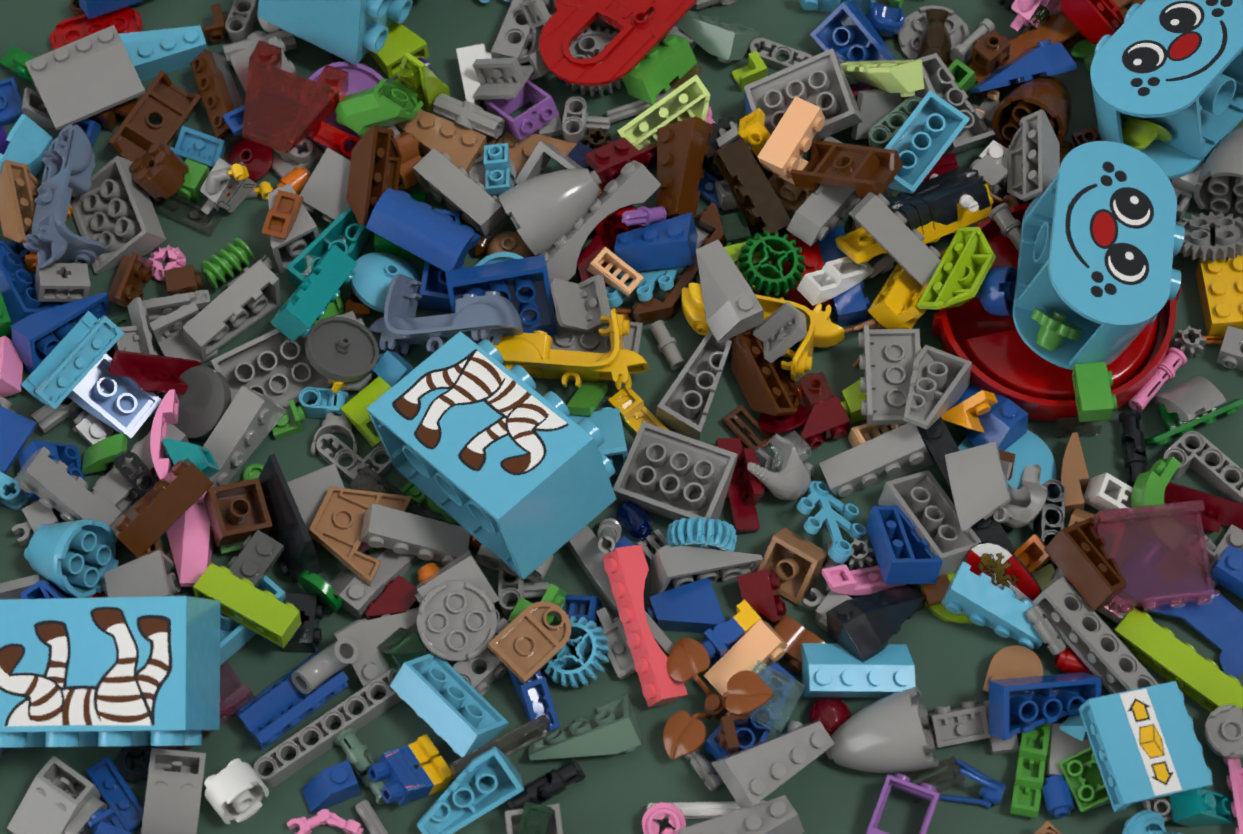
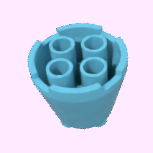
M82 519L41 524L33 534L29 546L25 549L24 557L29 561L31 568L37 574L65 593L85 598L95 593L103 592V584L105 583L104 572L118 567L119 560H116L115 542L118 540L110 526L97 520Z

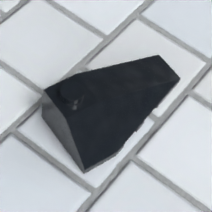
M907 584L846 600L826 612L828 637L861 662H865L887 647L893 634L897 635L900 632L901 625L906 619H911L925 603L926 596Z

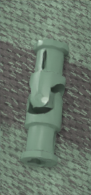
M349 727L341 731L335 737L334 742L337 746L342 747L347 755L346 759L355 766L354 769L363 784L372 790L376 796L375 801L377 804L382 805L386 802L382 797L381 790L386 783L384 780L376 783L372 782L368 775L371 765L376 763L377 760L371 755L369 748L366 745H362L356 736L357 731L355 728Z

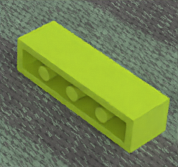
M211 563L193 586L195 597L220 601V613L282 648L287 645L302 624L297 607L288 602L284 604L267 590H259L246 578L240 579L234 576L225 566L218 567Z

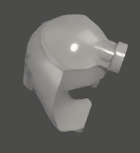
M776 434L768 442L782 451L783 465L779 472H772L773 458L760 447L754 450L755 457L758 458L760 465L749 462L747 469L775 497L782 500H796L807 492L815 468L810 463H802L793 442Z
M1001 460V466L1008 481L1013 463ZM1035 464L1033 467L1026 465L1022 479L1023 487L1020 489H1014L1008 484L1011 501L1001 509L994 511L993 517L995 521L1012 528H1022L1030 525L1044 506L1048 492L1047 487L1039 482L1041 476L1040 465Z

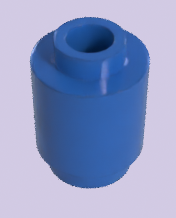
M1055 775L1044 779L1042 792L1048 814L1054 815L1055 818L1069 816L1071 814L1070 811L1075 806L1067 781H1065L1064 776Z

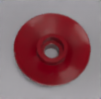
M249 137L239 141L232 148L228 156V163L230 165L240 164L241 166H246L249 173L248 178L253 182L261 180L268 174L274 160L270 145L258 137Z
M799 404L795 415L774 416L763 413L758 421L759 426L763 431L770 433H790L806 422L809 417L808 409L806 406Z

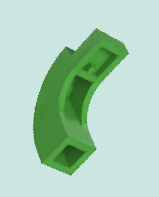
M1174 457L1159 459L1153 464L1151 471L1140 473L1135 481L1131 498L1132 514L1143 538L1150 537L1155 539L1162 545L1165 552L1173 551L1186 531L1172 519L1164 503L1166 486L1181 464Z

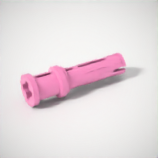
M1175 347L1168 348L1167 355L1157 372L1129 400V406L1133 410L1142 412L1164 383L1173 380L1175 372L1179 367L1187 363L1186 355Z

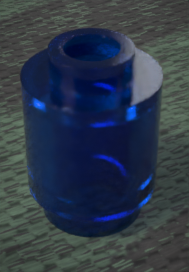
M628 501L617 510L616 516L619 523L634 539H645L652 533L654 521L638 504Z

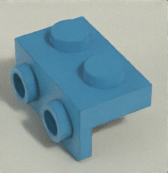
M182 126L175 148H170L184 162L186 159H192L208 166L210 170V167H214L219 158L223 159L228 142Z

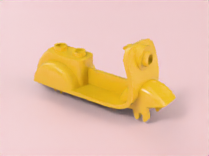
M689 283V288H682L681 302L683 314L693 330L700 335L706 336L710 329L706 323L701 284ZM755 294L763 309V321L786 302H789L806 316V336L801 341L796 352L788 349L784 357L791 358L792 361L781 362L782 369L791 370V380L796 382L801 375H805L806 371H811L814 347L828 348L844 341V329L832 323L829 318L832 311L830 305H827L825 311H821L822 304L819 303L812 311L804 305L784 300L783 297L777 299L772 298L771 295L762 296Z
M615 308L610 309L611 317L606 315L600 316L601 322L610 324L607 329H599L600 335L610 336L611 349L606 353L552 349L553 340L547 332L539 330L533 331V333L501 337L498 345H495L492 340V344L500 352L504 360L502 365L510 370L515 365H520L531 377L561 380L563 387H567L568 380L576 381V388H580L582 381H614L618 391L621 390L622 383L626 384L625 388L629 391L632 388L631 375L650 371L649 364L641 355L635 351L625 349L623 339L625 335H629L630 320H626V316L623 314H617Z

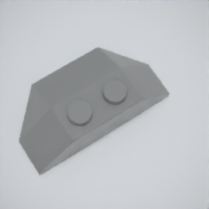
M1042 109L1021 118L1020 127L1015 133L1007 151V192L1024 202L1042 195L1058 174L1060 166V144L1045 111Z

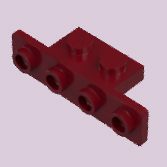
M622 137L586 153L585 162L600 177L602 183L599 184V187L602 189L607 183L615 180L621 174L622 168L629 162L635 160L646 168L657 164V143L638 150L627 139Z
M117 350L108 372L115 376L131 377L141 390L148 393L161 391L167 394L169 390L175 389L176 393L185 394L188 385L179 376L192 367L201 366V363L197 360Z
M718 438L715 442L716 447L738 454L727 492L734 529H736V532H757L760 529L755 506L764 495L765 486L747 469V464L752 462L760 465L759 460L755 457L754 448H742L740 438Z
M1172 482L1167 484L1164 492L1165 507L1170 509L1169 515L1179 525H1194L1205 533H1219L1221 525L1230 528L1231 524L1243 530V504Z

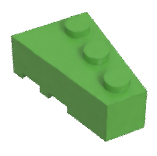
M676 34L667 36L632 71L625 75L622 80L629 95L654 104L657 101L656 96L662 90L667 92L671 88L670 82L675 78L681 79L696 65L697 61L687 38Z

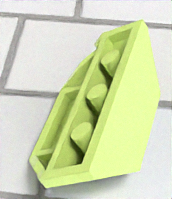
M696 74L617 130V132L634 147L641 150L657 143L658 128L695 116L706 121L710 93Z

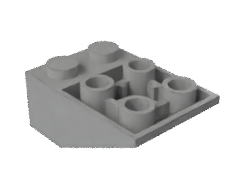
M151 748L141 834H197L206 753Z
M53 755L36 775L7 829L13 834H63L65 828L87 801L92 797L99 799L101 794L93 783Z

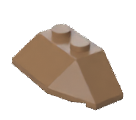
M5 160L0 174V221L3 236L19 243H25L28 241L25 236L32 234V222L37 204L34 200L39 195L37 188L41 184L30 173L31 169L27 164Z

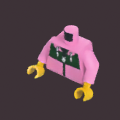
M1015 0L1011 9L1018 15L1010 24V27L1022 34L1029 23L1036 28L1040 27L1051 13L1061 11V0Z

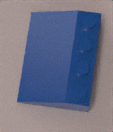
M545 255L445 272L452 313H455V299L463 298L464 294L484 296L487 291L500 292V296L507 298L518 311L523 333H533V331L539 330L547 332L550 336L558 335ZM479 339V341H472L478 344L480 341H482V339Z

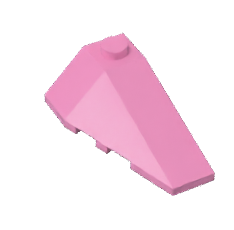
M206 492L166 530L181 587H193L211 563L214 534L203 499Z

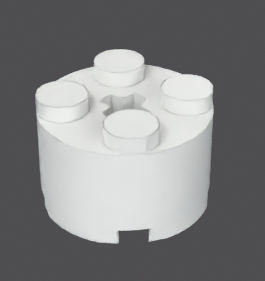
M240 759L232 760L225 769L218 774L209 776L204 782L206 799L226 824H231L229 820H236L239 823L250 818L263 806L260 802L265 795L267 798L269 795L267 786L250 764L242 762Z

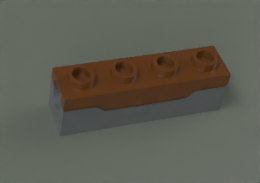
M204 49L190 63L194 78L216 138L237 144L247 135H234L222 115L243 106L226 57Z

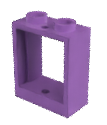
M529 80L513 99L484 101L488 112L506 120L505 130L520 141L559 116L552 96ZM530 101L535 104L514 119L509 116Z
M895 773L894 776L887 775L866 834H890L879 830L878 826L892 788L930 801L919 834H927L940 799V793L936 792L937 788L927 783H921L920 786L910 783L909 777L899 773Z

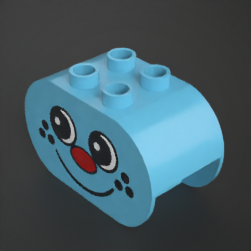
M1146 0L1143 4L1135 3L1132 5L1125 16L1124 24L1113 35L1107 34L1100 39L1091 64L1090 75L1098 132L1102 141L1124 144L1121 115L1153 122L1169 131L1172 139L1170 141L1155 140L1146 150L1141 152L1154 160L1169 179L1182 177L1197 169L1209 157L1218 143L1243 119V0Z
M1094 141L1077 146L1065 156L1059 166L1058 174L1045 192L1034 199L1024 213L1013 303V320L1018 334L1025 344L1038 356L1054 365L1073 370L1075 364L1106 362V365L1111 364L1126 350L1148 324L1154 322L1158 312L1163 308L1167 300L1172 301L1178 293L1181 284V272L1172 269L1173 256H1176L1182 247L1185 229L1184 226L1176 224L1177 198L1172 183L1162 168L1143 152L1131 146L1111 141ZM1035 307L1043 308L1053 313L1057 311L1069 317V321L1083 329L1079 341L1065 337L1061 346L1057 347L1055 352L1036 343L1038 339L1036 335L1041 325L1031 318Z

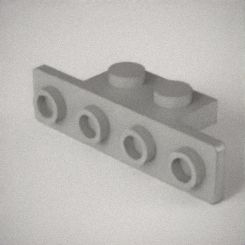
M135 297L128 305L132 326L119 327L124 334L113 345L114 351L121 350L157 355L156 351L153 350L152 331L148 328L146 321V307L142 305L140 297ZM153 391V393L156 394V395H158V394L161 392V391Z

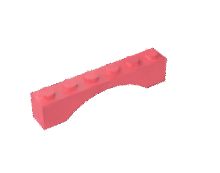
M642 545L615 548L612 552L610 551L603 556L602 559L611 585V592L617 604L619 618L627 637V644L632 653L634 667L640 679L643 696L648 707L675 703L687 696L688 693L684 682H678L669 675L667 670L668 657L660 649L647 622L643 593L649 568Z

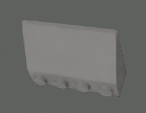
M114 25L25 62L31 79L57 131L69 124H75L146 93Z
M833 48L744 86L752 112L760 107L765 113L764 126L770 134L775 130L795 96L820 107L824 114V126L820 132L815 134L812 142L863 122L855 97Z
M120 156L113 158L91 176L90 181L92 184L86 194H82L77 198L71 195L72 213L80 235L84 234L86 239L95 240L105 245V252L98 256L94 264H92L95 274H101L118 267L123 255L131 257L133 252L140 256L149 254L166 240L149 195L132 178L133 171L130 167L133 162Z
M276 328L210 360L213 369L222 373L226 378L231 391V402L243 385L266 395L285 409L290 406L288 400L293 399L294 403L299 402L298 396L302 389L306 387L328 388L333 385L327 383L329 378L313 368L306 356L305 342L308 334L304 338L299 336L292 342Z
M642 421L613 490L617 500L672 520L688 519L690 517L718 519L725 502L738 454Z

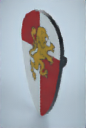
M991 541L980 542L973 546L966 556V563L971 565L969 571L976 575H980L983 572L991 577L990 582L996 587L1006 586L1013 590L1016 594V599L1020 601L1024 598L1033 602L1043 592L1036 579L1020 559L1000 543Z

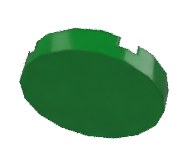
M304 570L297 578L308 594L318 595L320 603L324 604L326 609L337 612L343 605L342 598L338 597L336 599L333 595L335 593L334 588L316 573Z

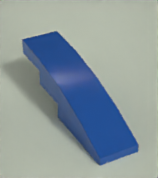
M507 667L534 736L560 728L546 678L541 676L540 670L527 683L523 684Z

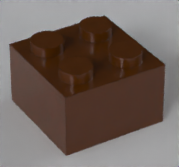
M259 478L208 488L203 499L217 547L245 541L249 535L253 536L257 530L268 535L273 525Z

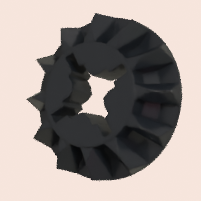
M151 743L150 746H124L120 750L116 765L119 773L125 780L128 779L135 783L141 780L147 781L151 748H155L151 746ZM131 757L137 759L143 757V762L146 766L137 765L133 768L135 764Z

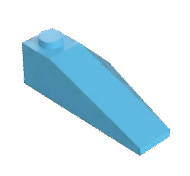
M496 746L468 764L419 820L417 827L422 834L455 833L524 791L520 774L509 758Z

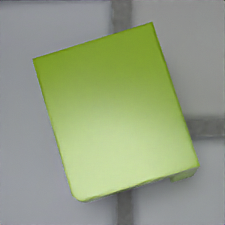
M757 50L748 54V65L732 71V77L741 92L745 91L744 86L767 77V67Z

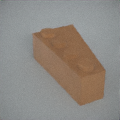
M420 110L412 120L394 124L400 133H411L417 138L419 142L418 149L422 155L426 156L433 148L440 154L444 152L452 159L454 166L457 168L461 166L468 174L475 160L484 155V145H488L486 135L424 110Z

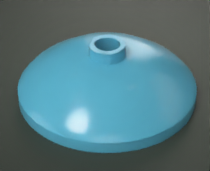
M372 252L356 260L358 264L353 269L355 275L350 280L355 295L365 305L384 313L389 285L395 275H405L421 282L417 271L407 261L385 252Z

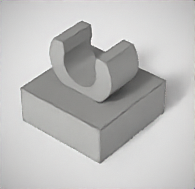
M730 121L731 129L729 131L723 128L719 129L720 137L716 141L720 148L741 139V136L738 134V124Z

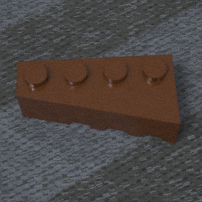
M697 116L657 129V180L661 184L657 189V207L663 206L667 213L665 220L692 212L695 221L700 197L698 185L704 177L705 169L702 166L704 156L708 155L710 147L707 145L708 136L713 133L714 128L713 125Z
M189 458L184 461L180 460L173 466L171 472L165 478L160 479L149 492L109 526L115 536L139 558L213 485V482Z

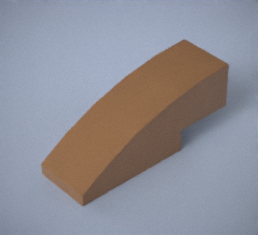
M1078 432L1072 433L1060 471L1059 481L1065 488V517L1072 516L1076 508L1083 510L1085 501L1082 490L1087 488L1089 481Z

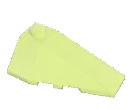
M922 59L848 61L840 63L846 76L889 93H900L901 97L914 96L915 91L925 89Z

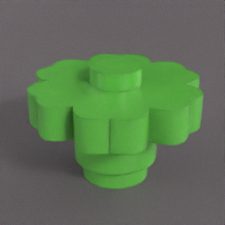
M1035 307L1031 318L1041 325L1036 335L1038 337L1036 343L1047 350L1055 352L1056 348L1061 346L1065 337L1079 341L1083 333V329L1069 321V317L1060 312L1054 311L1053 313L1043 308Z

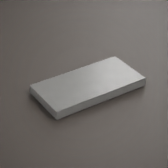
M556 319L558 335L551 336L553 340L552 349L594 353L610 351V336L600 335L599 329L592 333L565 328L561 327ZM630 322L629 335H625L623 339L625 349L639 354L643 323ZM609 325L604 326L600 329H607Z

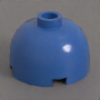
M998 266L989 269L976 294V298L980 299L981 305L988 313L994 316H1013L1017 275L1015 267Z

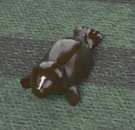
M935 8L926 10L928 25L920 35L918 56L914 60L937 53L947 68L953 63L950 57L951 37L944 25L949 14L947 10Z

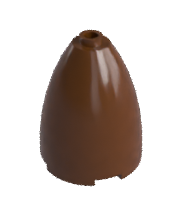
M1038 77L1023 83L1007 95L994 112L992 118V127H994L999 144L1009 149L1012 139L1020 127L1021 118L1042 109L1045 111L1061 146L1070 125L1072 112L1071 98L1066 85L1055 77Z

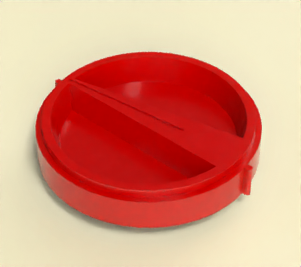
M1031 202L1009 208L1012 216L1021 222V230L1024 213ZM988 217L977 224L975 227H980L996 256L991 268L1012 266L1017 270L1019 252L1009 238L1001 235V229L995 220H991ZM1181 286L1176 297L1172 301L1167 300L1166 304L1158 312L1154 322L1148 324L1115 361L1107 365V371H1112L1113 386H1110L1111 394L1116 395L1117 409L1127 404L1154 376L1166 357L1175 327L1176 305ZM976 296L962 306L939 309L933 314L931 333L939 335L944 352L972 362L971 384L1010 399L1028 413V419L1044 422L1079 421L1072 380L1073 370L1054 365L1033 352L1018 334L1013 316H994L988 313L981 305L980 299H977Z

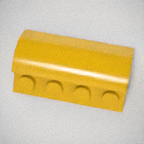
M948 247L939 252L942 255L940 260H942ZM897 264L868 309V312L887 329H912L918 318L926 312V309H919L916 305L928 283L924 287L918 284Z

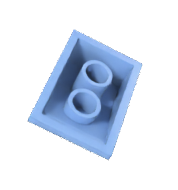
M105 354L70 392L68 397L85 411L131 439L161 403L162 399L153 392L148 393L141 390L131 377L111 375L108 369L112 358Z

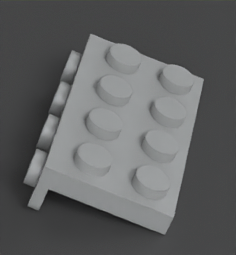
M864 324L863 332H858V345L864 349V354L859 355V368L864 370L865 377H860V392L865 393L866 400H861V415L866 416L867 425H904L908 423L903 418L914 360L921 351L920 329L869 330V324Z

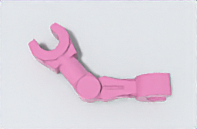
M322 809L311 818H294L286 823L290 830L300 827L299 832L295 834H311V829L321 824L338 827L347 834H362L364 831L360 823L348 819V821L342 819L327 809Z

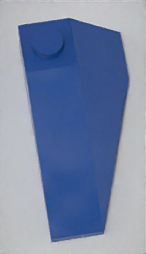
M846 1L839 5L810 34L824 52L833 48L838 59L845 62L896 60L869 19L853 1Z
M1051 39L1037 42L1036 48L1028 49L969 88V93L982 92L1008 86L1012 83L1033 80V78L1055 75L1075 70L1077 66L1061 42L1052 44Z
M0 240V290L11 325L30 314L60 306L58 302L37 301L35 273L30 274L22 266L24 261L6 241Z
M106 292L30 314L11 325L13 346L30 374L87 311H90L98 320L103 315L107 316L110 313L109 297Z
M970 383L960 399L951 408L984 389ZM994 393L998 403L991 406L989 412L977 415L984 433L958 426L964 430L972 447L996 441L998 449L1005 451L1027 433L1028 413L1010 399Z

